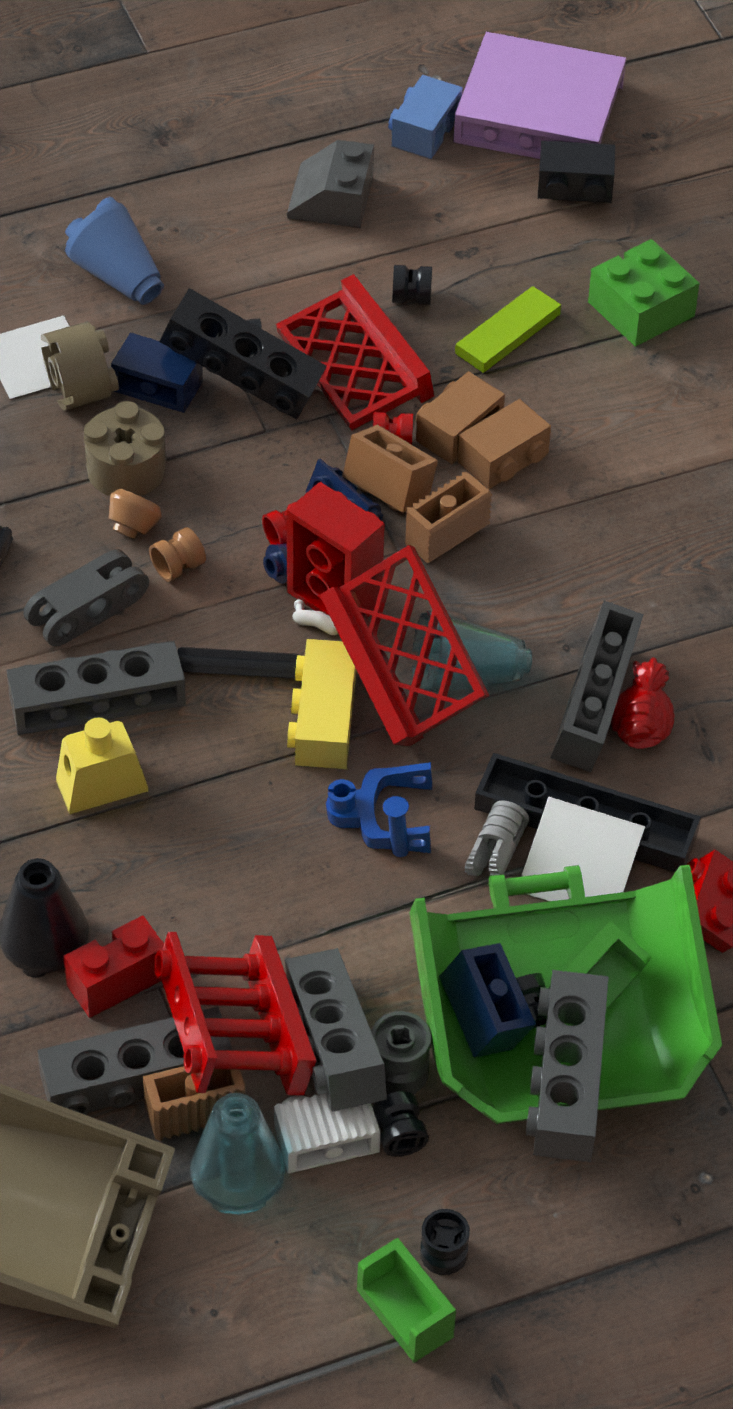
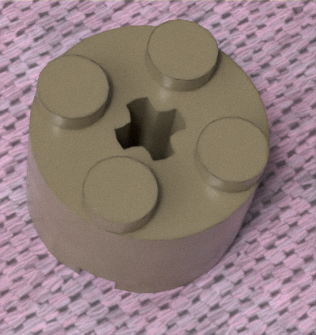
M87 321L41 334V340L48 343V346L41 348L46 373L52 390L60 389L64 398L57 400L63 411L110 398L111 392L119 390L114 369L107 367L104 353L109 352V346L102 329L96 330L95 326Z
M122 401L115 408L99 413L85 424L86 469L90 483L98 491L110 496L114 491L123 489L143 496L161 484L166 468L165 431L162 423L156 416L140 409L134 402Z

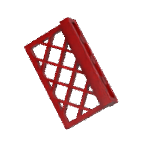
M354 274L341 280L342 290L276 324L277 332L287 344L310 357L314 349L332 351L328 362H321L327 367L317 385L351 431L373 420L374 412L386 413L415 397L420 403L434 397L430 371ZM340 305L346 311L343 320L325 318L327 312ZM300 326L313 327L309 338L293 336L290 331ZM321 328L339 330L336 341L317 339ZM346 333H362L364 335L362 345L344 343ZM339 353L358 355L355 365L336 364ZM365 357L382 358L383 364L381 369L362 367ZM332 374L350 376L347 387L330 385L329 381ZM358 377L376 379L374 390L355 389ZM385 381L398 382L404 387L393 394L381 392ZM351 399L369 401L367 408L354 415L348 409Z
M406 546L339 588L333 586L320 594L332 622L394 745L411 746L424 738L423 734L490 696L414 546ZM408 560L414 572L409 589L391 585L395 567ZM384 574L382 582L375 580ZM369 583L381 586L374 611L363 608L355 591ZM419 586H421L424 594L418 592ZM389 589L407 594L401 619L383 614ZM416 597L428 600L433 609L428 627L410 622ZM366 614L372 615L371 622L369 621ZM381 618L399 623L393 648L381 645L377 637ZM438 622L440 623L443 631L437 630ZM408 626L426 631L420 656L401 651ZM435 634L446 637L451 645L447 664L428 659ZM385 651L391 653L389 659H388V657H387ZM400 656L418 661L411 685L400 682L395 673ZM457 659H458V661H459V663H460L462 669H461V668H458V667H455V666H456V663H457ZM427 664L445 669L439 693L420 688ZM454 672L466 675L474 692L460 700L447 696ZM404 689L410 690L408 697ZM418 693L437 698L432 717L421 723L414 711ZM445 702L453 703L444 709Z

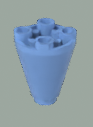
M107 197L85 219L77 218L69 224L65 230V234L69 237L66 242L65 252L73 263L131 300H138L141 305L148 304L159 296L164 288V283L160 280L161 275L127 208L122 203H118L113 197Z

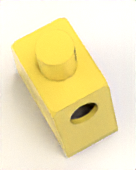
M93 718L85 724L83 731L69 734L62 739L56 782L69 814L148 792L145 777L123 722L114 721L109 723L104 718Z

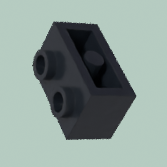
M541 140L538 199L612 203L615 176V145Z

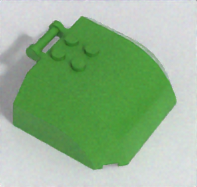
M579 865L564 867L562 872L506 879L503 874L489 876V891L493 909L453 914L427 912L425 898H416L409 914L426 1023L431 1032V1047L440 1079L446 1087L496 1124L526 1121L529 1106L538 1107L539 1096L530 1095L533 1066L542 1067L543 1056L534 1055L537 1028H533L513 1050L476 1058L473 1057L439 978L441 973L462 950L501 943L515 977L542 973L546 988L550 986L552 970L564 971L610 920L651 956L645 968L606 1009L598 1111L683 1100L703 1070L722 1047L690 865L679 866L670 880L629 892L585 897L581 869ZM566 889L569 899L517 906H510L508 896ZM565 1023L566 1025H569V1026H576V1025H574V1024ZM561 1063L566 1066H572L570 1063ZM556 1103L560 1106H570L566 1103Z

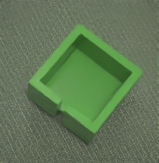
M650 239L624 252V260L618 255L591 269L588 303L636 347L694 317L700 283L656 242Z

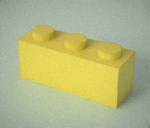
M307 639L305 656L297 655L295 681H302L301 689L293 688L291 714H298L297 722H289L287 747L295 748V766L347 769L357 670L342 641Z

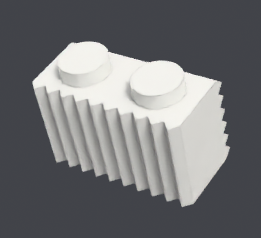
M323 1093L320 1096L314 1095L311 1098L295 1095L284 1100L282 1104L278 1103L274 1106L275 1133L277 1134V1140L279 1141L288 1174L380 1152V1130L371 1103L331 1111L326 1095Z

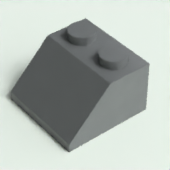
M336 140L300 164L287 211V218L361 228L373 181L374 145Z

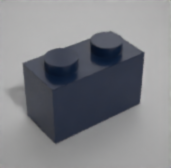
M134 333L128 335L111 362V367L115 371L119 390L114 392L185 413L203 383V366L174 352L171 348L155 339Z
M501 943L462 950L439 976L474 1058L513 1050L536 1025Z

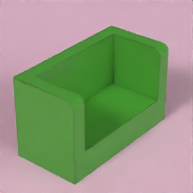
M610 920L564 971L609 976L607 1009L645 968L651 956Z
M398 1237L358 1263V1293L414 1363L454 1338L456 1309Z

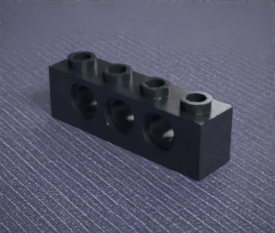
M191 288L187 290L159 341L174 352L196 362L209 372L217 374L240 387L243 391L256 396L275 407L278 411L286 413L296 420L327 367Z

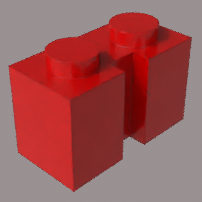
M144 915L113 930L111 943L102 947L95 939L64 955L67 987L87 1016L91 1018L162 981L161 978H157L155 975L154 962L157 951L163 949L164 943Z

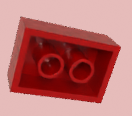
M319 482L287 509V593L296 599H301L305 605L314 611H321L329 615L320 594L333 586L338 588L383 561L385 523L374 513L365 511L348 500L343 493L334 491L322 482ZM383 575L380 576V577H378V578L375 579V580H378V581H381V582H382V580H383ZM369 583L355 591L363 608L374 611L381 586Z

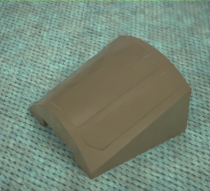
M0 1084V1303L116 1328L133 1279L131 1277L155 1203L162 1191L175 1148Z

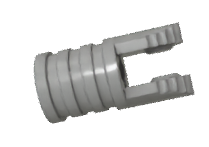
M497 801L493 804L482 827V831L479 833L465 863L464 869L467 875H482L488 861L490 875H504L524 833V829L529 822V816L522 807L510 801Z

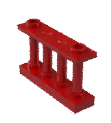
M168 932L163 949L158 950L156 953L154 970L156 977L162 980L183 1047L184 1068L186 1073H191L196 1092L206 1093L214 1069L274 1071L276 1075L281 1077L286 1095H305L313 1072L312 1067L316 1064V1058L273 937L255 935L250 952L246 953L243 958L184 956L177 932ZM190 974L242 976L244 981H248L250 988L194 986ZM200 1005L253 1007V1010L259 1013L261 1020L204 1018ZM211 1037L263 1038L265 1043H269L271 1051L215 1050Z

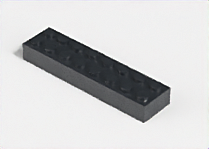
M493 753L475 793V810L489 814L495 802L510 801L519 805L527 812L529 816L527 826L538 829L548 797L645 826L634 860L676 872L679 866L686 865L697 838L701 820L700 816L497 753Z

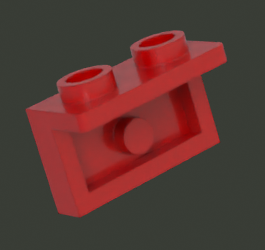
M714 849L700 859H692L687 865H690L703 940L723 953L733 947V861Z

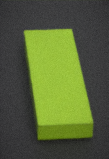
M532 286L455 344V354L484 373L561 314V304Z

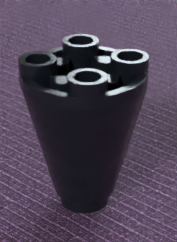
M35 858L25 862L14 879L0 921V946L4 956L16 967L23 969V972L29 977L39 978L47 973L65 968L64 955L88 943L89 924L83 910L58 869L48 860Z

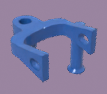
M431 762L371 769L365 775L361 789H355V785L345 779L336 780L329 785L326 810L328 820L332 825L340 828H361L364 843L369 848L391 849L392 853L397 857H405L409 851L431 853L430 826L407 828L405 814L409 809V803L405 798L393 796L386 799L383 803V811L388 815L389 831L380 829L375 818V808L379 793L386 786L432 790Z

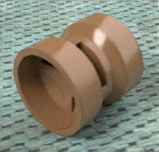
M188 527L175 532L169 542L160 540L149 547V555L154 568L167 582L180 577L183 569H195L206 561L205 550L200 539Z

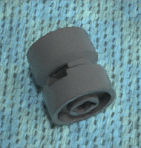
M394 1011L383 1015L375 1022L371 1032L384 1062L386 1094L398 1091H408L415 1094L424 1087L429 1078L430 1029L427 1023L418 1015L407 1011Z

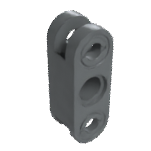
M114 549L34 594L27 602L23 615L33 626H41L46 623L43 629L44 639L52 646H61L137 602L148 589L149 578L140 568L132 567L131 559L123 551ZM44 604H46V606L43 608V611L40 612V611H39L40 608H41Z

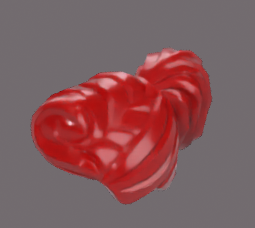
M654 657L649 662H642V664L638 661L633 662L632 669L635 676L632 679L633 685L618 696L611 719L612 730L618 732L617 734L626 745L635 749L649 748L659 744L670 735L674 724L673 705L670 698L662 690L669 680V671L666 670L664 664L659 663L657 658Z

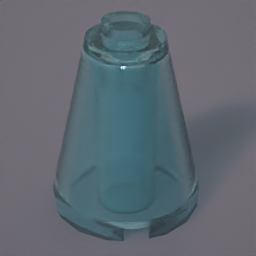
M426 610L427 613L420 615L417 624L428 627L432 611ZM449 615L485 686L518 682L522 679L524 673H529L532 665V652L530 648H526L523 639ZM438 622L437 630L443 631L440 623ZM415 629L412 652H418V656H420L426 631ZM435 634L428 659L447 664L451 645L446 637ZM457 659V663H456V666H455V667H458V668H461V669H462V667H461V665H460V663H459V661H458V659ZM427 664L420 688L439 693L445 669ZM412 665V679H413V677H414L415 670H416V666H413V665ZM454 672L448 692L472 688L466 675Z
M231 1093L221 1097L215 1103L192 1156L190 1175L194 1191L199 1197L201 1195L208 1202L212 1203V1208L219 1212L240 1215L258 1211L266 1206L267 1200L276 1192L278 1194L281 1190L285 1174V1161L257 1102L248 1095Z

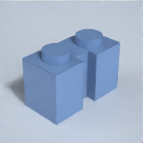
M422 75L414 87L408 88L403 104L399 109H394L390 116L388 128L392 130V147L432 159L443 143L444 133L450 132L455 124V113L462 97V87Z

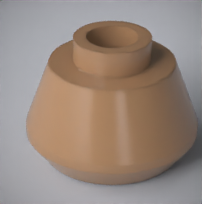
M118 489L110 495L109 519L115 522L113 530L129 538L135 539L137 533L146 535L162 518L160 506L137 494Z

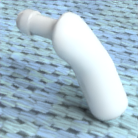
M301 599L294 602L296 611L292 617L298 625L314 626L332 636L338 634L329 615L321 611L304 610V601Z

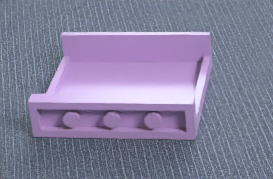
M486 32L455 113L454 143L540 159L541 140L601 144L618 88H623L626 58Z

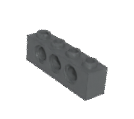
M605 600L603 601L592 626L550 758L588 772L592 771L606 739L644 614Z
M175 641L150 643L146 646L110 650L104 653L76 658L69 657L59 661L24 665L6 670L9 697L18 735L86 724L93 718L108 720L186 706L185 678Z
M338 948L285 959L286 976L316 1058V1064L312 1067V1077L317 1094L325 1093L331 1111L387 1100L384 1062Z
M552 970L550 988L541 987L538 1015L547 1017L546 1027L537 1026L534 1055H542L543 1058L542 1067L533 1066L530 1095H538L539 1099L538 1107L529 1106L526 1135L535 1136L533 1151L535 1156L591 1162L596 1135L609 976ZM565 1023L574 1024V1025H576V1026H569V1025H566ZM561 1063H570L572 1066H566ZM556 1103H566L570 1106H560Z
M219 1006L202 1010L204 1018H222ZM173 1017L37 1050L40 1076L47 1101L84 1115L88 1112L108 1107L122 1108L132 1104L134 1101L144 1099L142 1076L184 1066V1058L175 1057L184 1054ZM211 1037L215 1050H233L229 1037ZM135 1065L145 1066L144 1068H141V1069H131V1068H130V1067L135 1066ZM90 1076L100 1077L96 1080H85V1078Z

